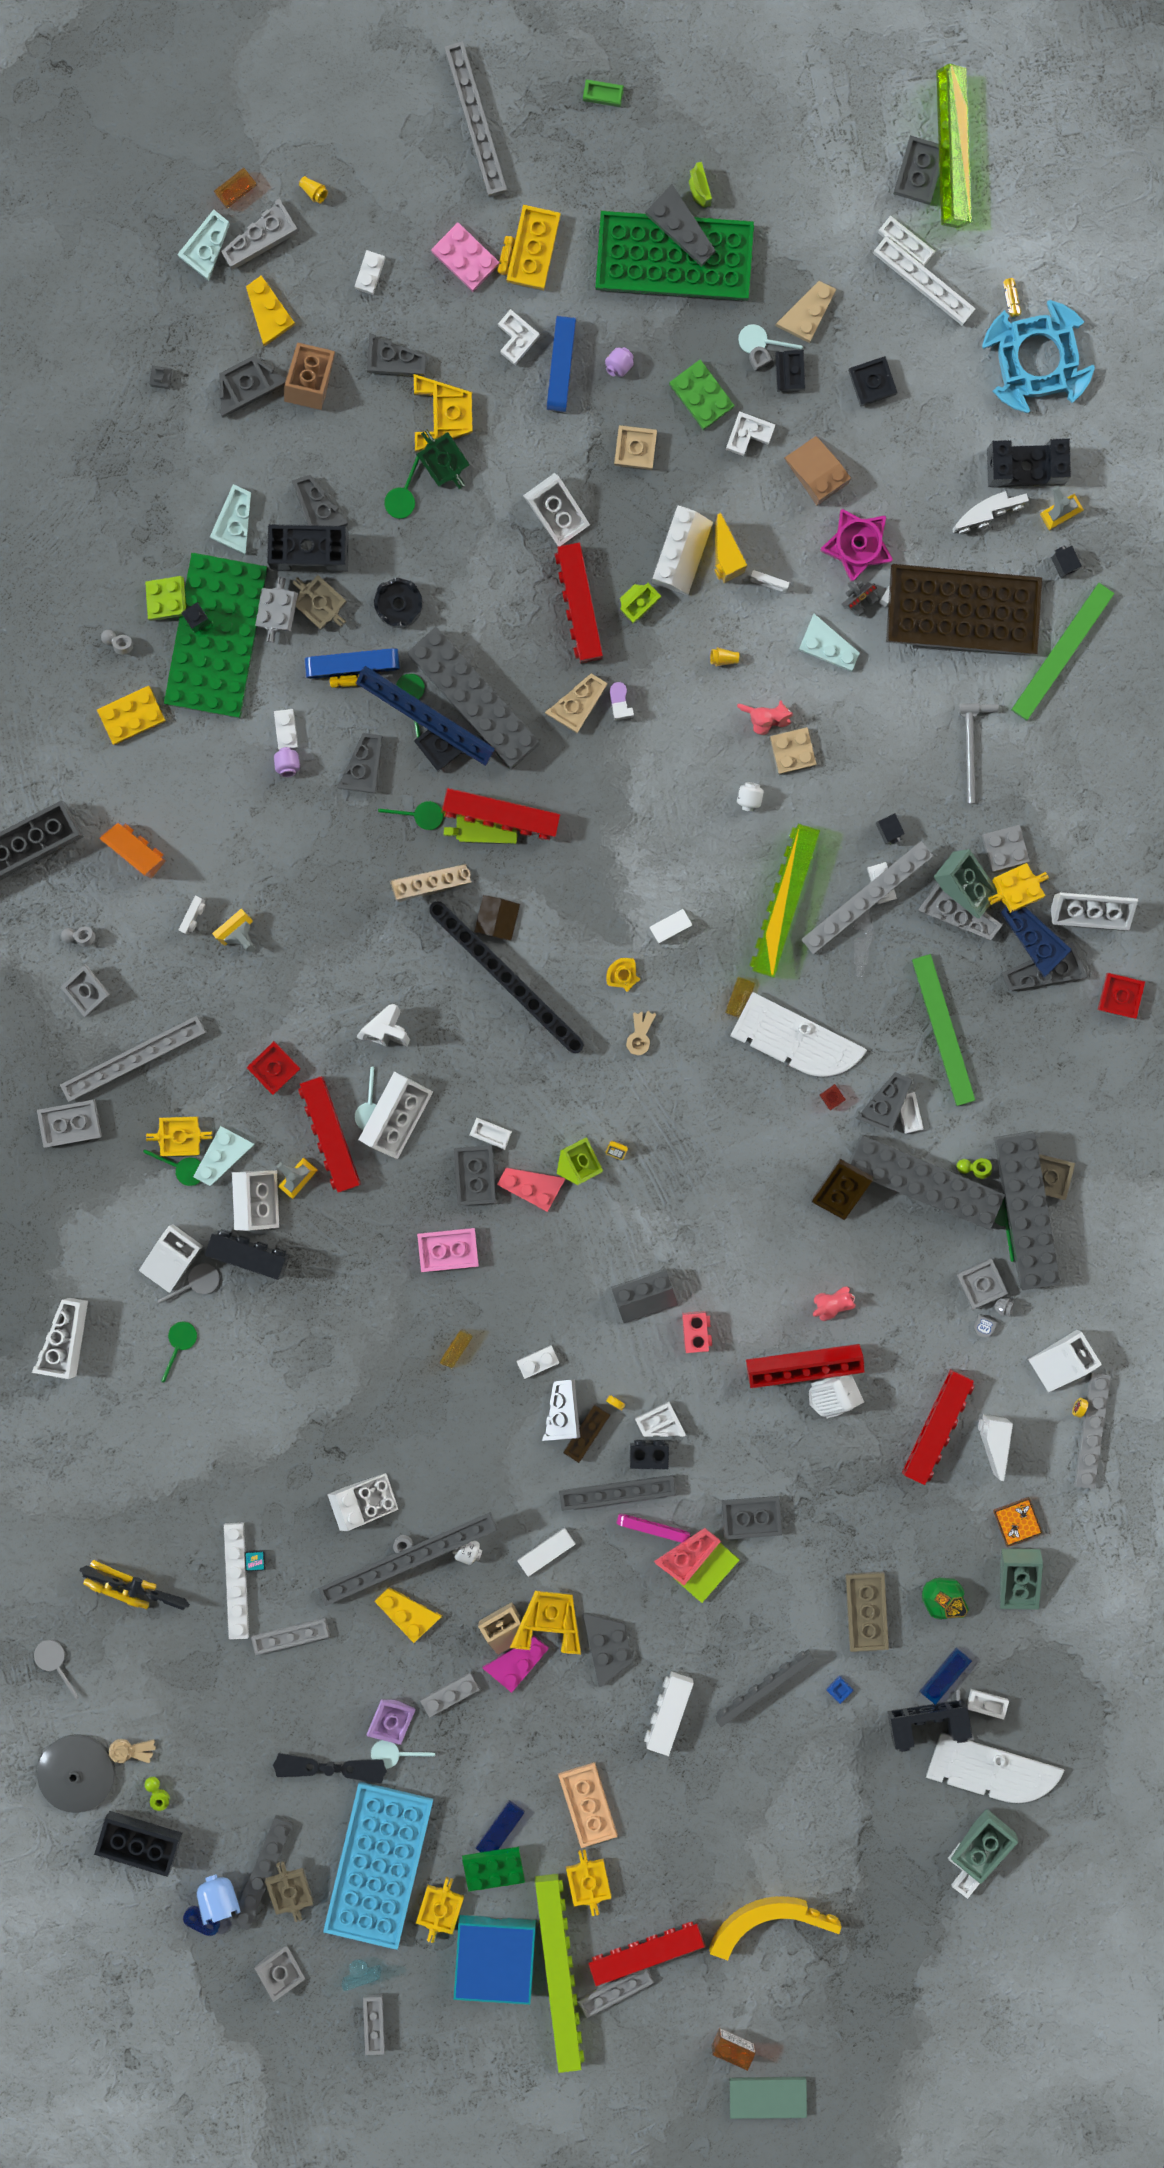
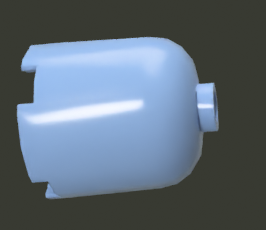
M217 1874L206 1877V1882L198 1887L197 1900L203 1925L208 1924L209 1919L216 1922L231 1917V1912L233 1911L236 1914L241 1912L233 1885L228 1878H217Z

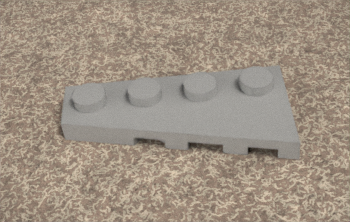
M280 198L274 202L275 205L270 210L267 209L261 214L262 217L256 223L250 224L244 234L238 235L221 251L231 270L299 233Z
M938 883L917 910L989 941L993 939L1002 926L1001 923L986 912L980 918H976L947 895Z

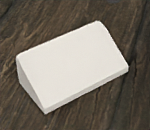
M682 909L649 928L659 944L691 927L692 923Z

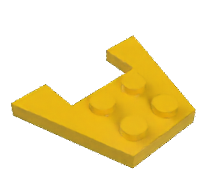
M414 374V395H433L434 432H430L432 437L438 438L448 431L454 440L473 433L472 392ZM415 432V453L424 449L427 444L421 435L422 432Z
M535 1591L510 1648L530 1650L533 1631L563 1633L562 1653L581 1655L573 1595Z

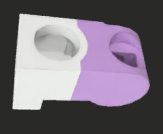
M621 682L614 683L610 688L615 721L634 717L633 708H627L626 704L627 688Z

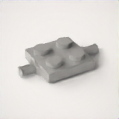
M278 577L276 588H262L255 626L269 630L266 641L274 643L276 632L282 630L291 631L298 593L284 590L286 581L284 577Z

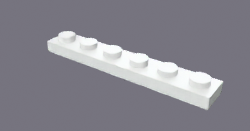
M887 236L874 250L873 254L960 325L963 326L975 311L971 304Z
M225 1523L224 1540L229 1639H248L244 1523Z

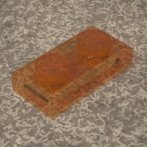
M242 168L214 190V193L227 209L257 185L246 169Z

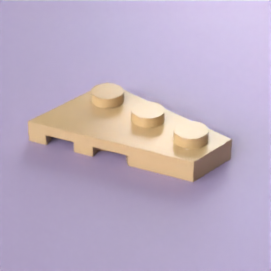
M591 673L574 687L572 691L549 708L545 714L578 734L608 683Z

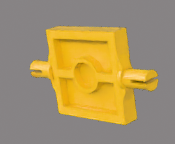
M1023 864L993 878L992 881L997 888V894L988 897L991 905L1002 901L1010 913L1043 899L1045 894L1040 887V883L1048 880L1049 877L1046 872L1035 876L1028 864Z
M199 1117L159 1118L158 1133H146V1137H154L146 1138V1141H158L160 1156L200 1155L201 1140H212L213 1136L205 1135L213 1134L212 1131L201 1132Z
M583 1849V1855L581 1850L578 1851L580 1862L576 1865L566 1866L574 1906L590 1905L591 1915L595 1916L596 1913L597 1916L600 1914L597 1903L602 1900L611 1899L604 1859L590 1861L587 1859L586 1850Z
M449 1877L445 1878L443 1888L427 1885L416 1924L425 1926L430 1930L426 1939L428 1942H430V1939L431 1943L435 1942L437 1932L453 1935L464 1895L450 1890L453 1882L452 1878H450V1881Z

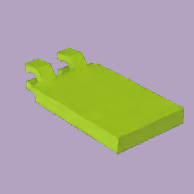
M458 816L456 828L444 827V836H455L459 842L517 843V830L513 829V832L501 830V826L494 825V828L483 826V822L479 821L469 823L465 822L464 818Z

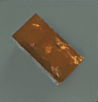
M720 2028L711 2045L714 2056L747 2071L756 2054L753 2043Z

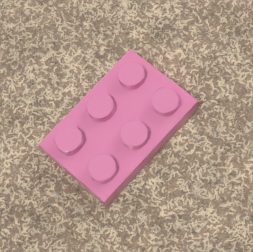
M458 222L431 249V252L472 292L499 266V261Z
M475 1228L417 1234L421 1272L479 1266Z

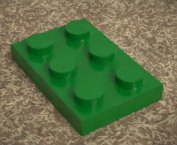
M519 1847L462 1855L468 1892L525 1883Z

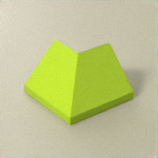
M587 1137L560 1150L556 1174L572 1183L579 1185L603 1172Z

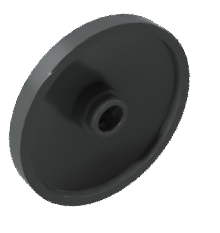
M80 1734L64 1736L53 1742L43 1753L37 1769L38 1785L46 1800L54 1807L71 1813L89 1811L102 1803L112 1789L115 1779L114 1762L110 1758L107 1748L98 1740Z

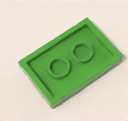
M698 360L669 382L671 388L703 430L735 406L701 360Z

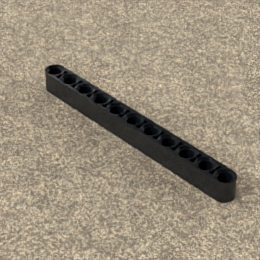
M436 901L430 905L429 912L431 916L569 1052L576 1054L582 1051L584 1046L582 1039L444 903ZM437 905L443 907V913L439 916L433 913V909ZM455 919L457 921L456 928L449 929L447 927L448 920ZM462 933H470L471 939L469 942L464 943L461 941ZM483 946L485 949L484 954L476 956L474 954L475 947ZM491 959L498 961V967L494 970L488 968V962ZM506 972L512 975V980L509 983H504L501 980V976ZM516 987H525V995L517 996L515 994ZM532 999L539 1001L540 1005L537 1010L529 1008V1002ZM545 1013L553 1015V1021L549 1024L544 1023L542 1020V1016ZM559 1026H564L567 1029V1034L564 1037H559L556 1034V1029ZM574 1039L581 1043L580 1049L576 1051L572 1050L569 1046L570 1042Z

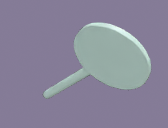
M754 324L744 327L738 339L740 347L747 353H750L758 346L765 348L767 343L803 349L802 345L768 340L765 330Z
M373 1066L370 1068L368 1103L360 1105L355 1112V1122L362 1130H364L376 1107V1104L372 1103Z
M380 1740L372 1747L371 1758L383 1759L385 1768L388 1769L398 1762L399 1756H435V1753L399 1752L395 1743Z

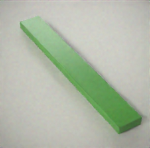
M1100 583L1096 585L1011 711L1026 721L1029 719L1115 594Z
M928 954L912 959L955 1104L959 1106L975 1101L932 956Z

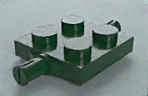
M426 429V434L423 431L421 435L427 444L416 455L438 487L447 481L453 480L458 489H461L460 484L462 487L465 484L459 475L463 469L470 465L448 431L438 438H433L428 429Z

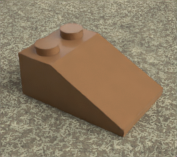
M297 342L284 386V402L322 410L335 351Z
M817 436L784 458L816 505H819L848 485L851 479L841 463Z

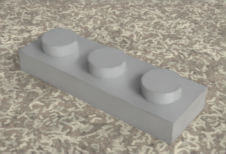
M470 1671L421 1698L420 1702L430 1718L479 1691L480 1687Z
M383 1994L363 1995L365 2055L385 2054Z

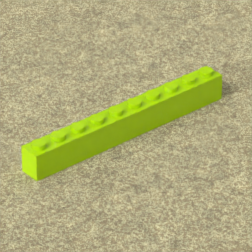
M558 1873L535 1876L558 2073L581 2070V2063H584L585 2059L584 2051L580 2050L579 2044H582L581 2031H577V2025H580L579 2012L575 2013V2006H578L577 1994H573L572 1987H575L574 1974H570V1968H573L572 1955L568 1956V1949H571L570 1937H566L565 1930H568V1920L563 1917V1911H566L565 1899H561V1892H564L563 1880H559Z

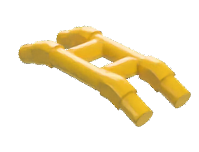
M93 1560L90 1564L92 1568L119 1577L126 1583L131 1582L133 1579L132 1576L112 1569L96 1560ZM87 1578L83 1582L84 1585L93 1591L105 1594L128 1605L147 1609L149 1606L148 1601L129 1596V1591L123 1590V1593L113 1590L108 1583L104 1586ZM143 1580L142 1586L144 1589H156V1584Z

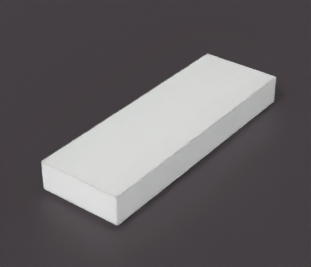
M892 216L886 220L878 231V234L883 238L887 236L923 266L935 254L931 247Z
M564 1527L517 1561L529 1577L574 1546L575 1542Z

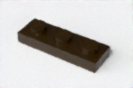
M594 1404L579 1427L580 1438H572L563 1453L580 1463L611 1414Z

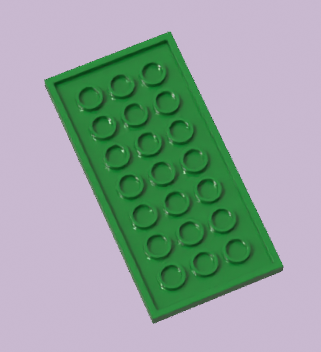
M601 211L595 290L748 301L754 221L694 217L715 249L713 256L701 267L645 214Z
M191 552L185 585L186 609L198 602L211 621V624L195 633L184 616L179 617L164 699L165 705L240 719L257 630L255 624L261 591L265 587L268 571L267 566Z

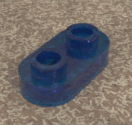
M197 1906L187 1908L183 1915V1922L186 1926L206 1936L215 1935L220 1928V1920L213 1922L212 1919L208 1920V1924L213 1926L212 1929L207 1928L208 1924L203 1925L200 1909ZM194 1916L196 1920L192 1921L189 1917Z

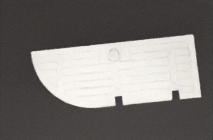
M754 992L751 993L730 1035L743 1043L749 1037L753 1039L750 1044L751 1047L783 1063L789 1057L792 1059L789 1066L803 1073L819 1077L834 1076L849 1070L862 1059L867 1049Z
M941 1732L926 1778L942 1783L943 1778L947 1777L948 1785L984 1795L985 1790H990L989 1797L1009 1803H1025L1041 1798L1050 1792L1061 1779L1064 1769L969 1740L968 1742L957 1743V1741H953L949 1734Z

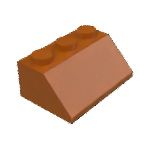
M117 823L100 837V840L143 875L151 879L166 862L162 858L164 855L157 848L152 850L147 846L149 842L141 835L137 838L133 834L134 830L126 823L124 825Z

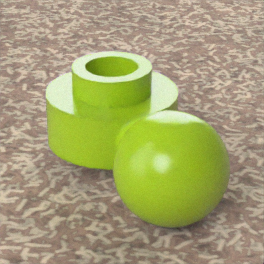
M985 1158L977 1159L974 1163L967 1159H961L956 1165L958 1172L961 1174L973 1171L974 1175L980 1179L987 1178L992 1173V1164ZM982 1168L986 1169L984 1172L979 1171Z
M147 1778L144 1786L148 1792H152L150 1806L156 1811L166 1809L170 1801L169 1794L165 1790L159 1789L160 1782L158 1778ZM161 1800L163 1803L158 1804L156 1801Z

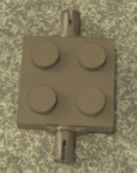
M319 575L308 584H304L298 577L296 581H293V584L301 590L297 597L296 608L320 630L332 620L340 627H343V624L345 625L346 621L338 614L347 601Z
M281 1861V1864L279 1862L276 1865L279 1874L267 1877L265 1882L276 1915L292 1912L294 1921L298 1922V1920H302L300 1910L313 1905V1897L303 1868L287 1871L285 1863Z

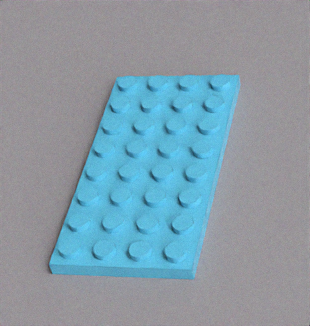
M359 1781L323 1930L324 1933L398 1950L431 1812L432 1798Z

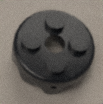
M394 578L378 586L374 598V607L378 617L385 624L394 628H403L413 624L418 619L422 611L423 601L417 586L412 581ZM396 599L404 601L402 608L397 609L393 606Z

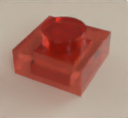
M833 1084L819 1094L829 1111L846 1100L836 1084Z

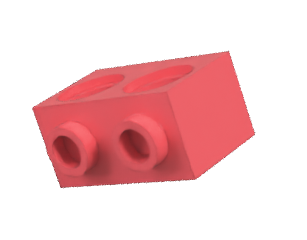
M705 1311L682 1313L685 1352L709 1351V1346H712V1337L707 1333V1327H711L710 1316H706ZM696 1317L702 1320V1324L699 1327L691 1325V1321ZM695 1337L703 1338L704 1341L701 1346L693 1344Z

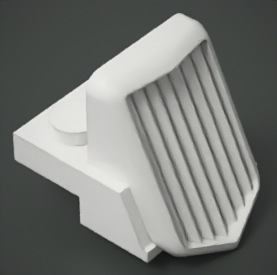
M395 1004L388 1005L364 1026L357 1035L358 1039H369L386 1047L389 1040L404 1046H408L410 1041L407 1033L404 1031L405 1029L395 1025L400 1015V1009Z
M852 1375L823 1378L811 1383L809 1404L820 1416L826 1418L835 1417L864 1403Z

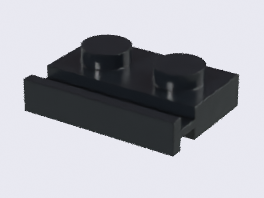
M804 350L776 351L777 392L805 391Z

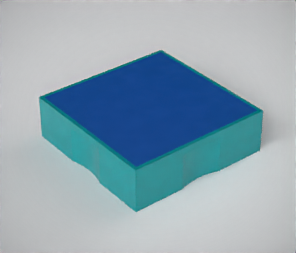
M460 1915L454 2000L530 2005L536 1920L517 1918L493 1919L486 1916Z

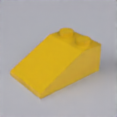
M719 513L715 522L716 569L714 571L719 580L722 579L723 583H726L744 574L747 564L722 514Z

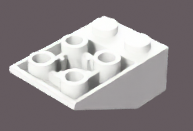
M174 1224L169 1225L139 1271L170 1293L204 1246Z
M1075 1330L1028 1359L1048 1392L1085 1376L1102 1365L1085 1336L1079 1330Z
M386 1473L327 1494L340 1531L352 1530L398 1510Z

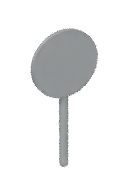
M207 1263L196 1265L189 1273L188 1285L159 1299L157 1302L160 1304L189 1288L200 1294L214 1291L219 1284L217 1269Z
M55 1640L41 1642L34 1652L37 1666L45 1671L57 1670L74 1698L78 1699L77 1693L60 1668L65 1658L62 1645Z

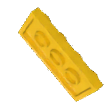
M523 205L506 279L507 283L544 291L561 213Z

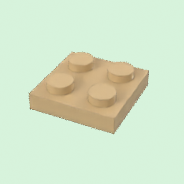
M619 425L614 466L652 470L657 430Z
M808 727L770 736L778 774L817 765Z

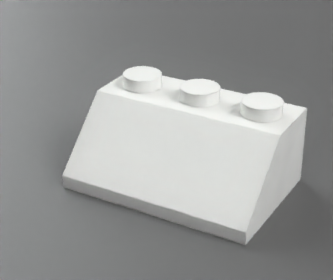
M277 1170L232 1172L234 1230L249 1231L279 1228Z

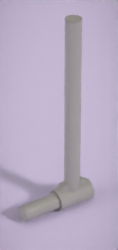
M959 704V715L965 717L967 804H975L973 717L979 714V712H998V704Z

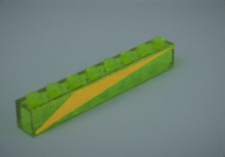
M949 63L936 70L941 225L959 229L972 223L967 68Z
M799 823L796 825V828L792 827L789 838L792 841L790 846H786L783 855L786 857L785 864H781L778 875L781 876L779 883L775 882L772 893L775 894L773 901L770 900L767 906L768 918L764 919L760 930H763L762 938L758 937L755 948L758 950L756 956L752 955L749 964L752 967L751 972L770 978L775 977L820 833L818 829Z

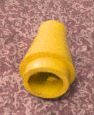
M306 176L302 177L299 181V186L313 202L320 204L326 199L328 191L324 185Z
M717 647L711 650L710 663L716 667L738 664L739 652Z

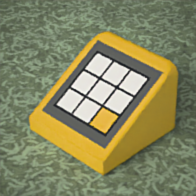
M610 1141L606 1154L623 1160L628 1148L617 1142Z

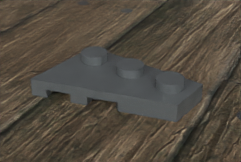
M369 333L367 373L414 376L415 374L425 377L426 355L407 347L393 344L392 341L381 339Z
M362 734L337 789L376 793L382 735Z
M894 1072L856 1119L892 1133L913 1079Z

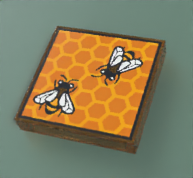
M1029 1497L993 1510L1007 1547L1043 1534Z

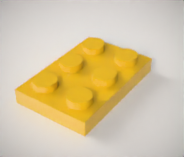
M149 685L97 709L113 745L166 722Z

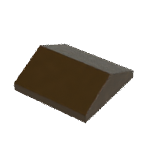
M483 895L474 932L512 941L520 904Z

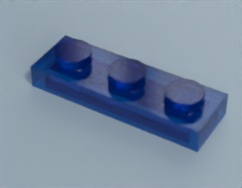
M956 1647L922 1687L920 1692L936 1705L972 1660Z
M509 1800L476 1845V1849L479 1852L499 1850L525 1811Z

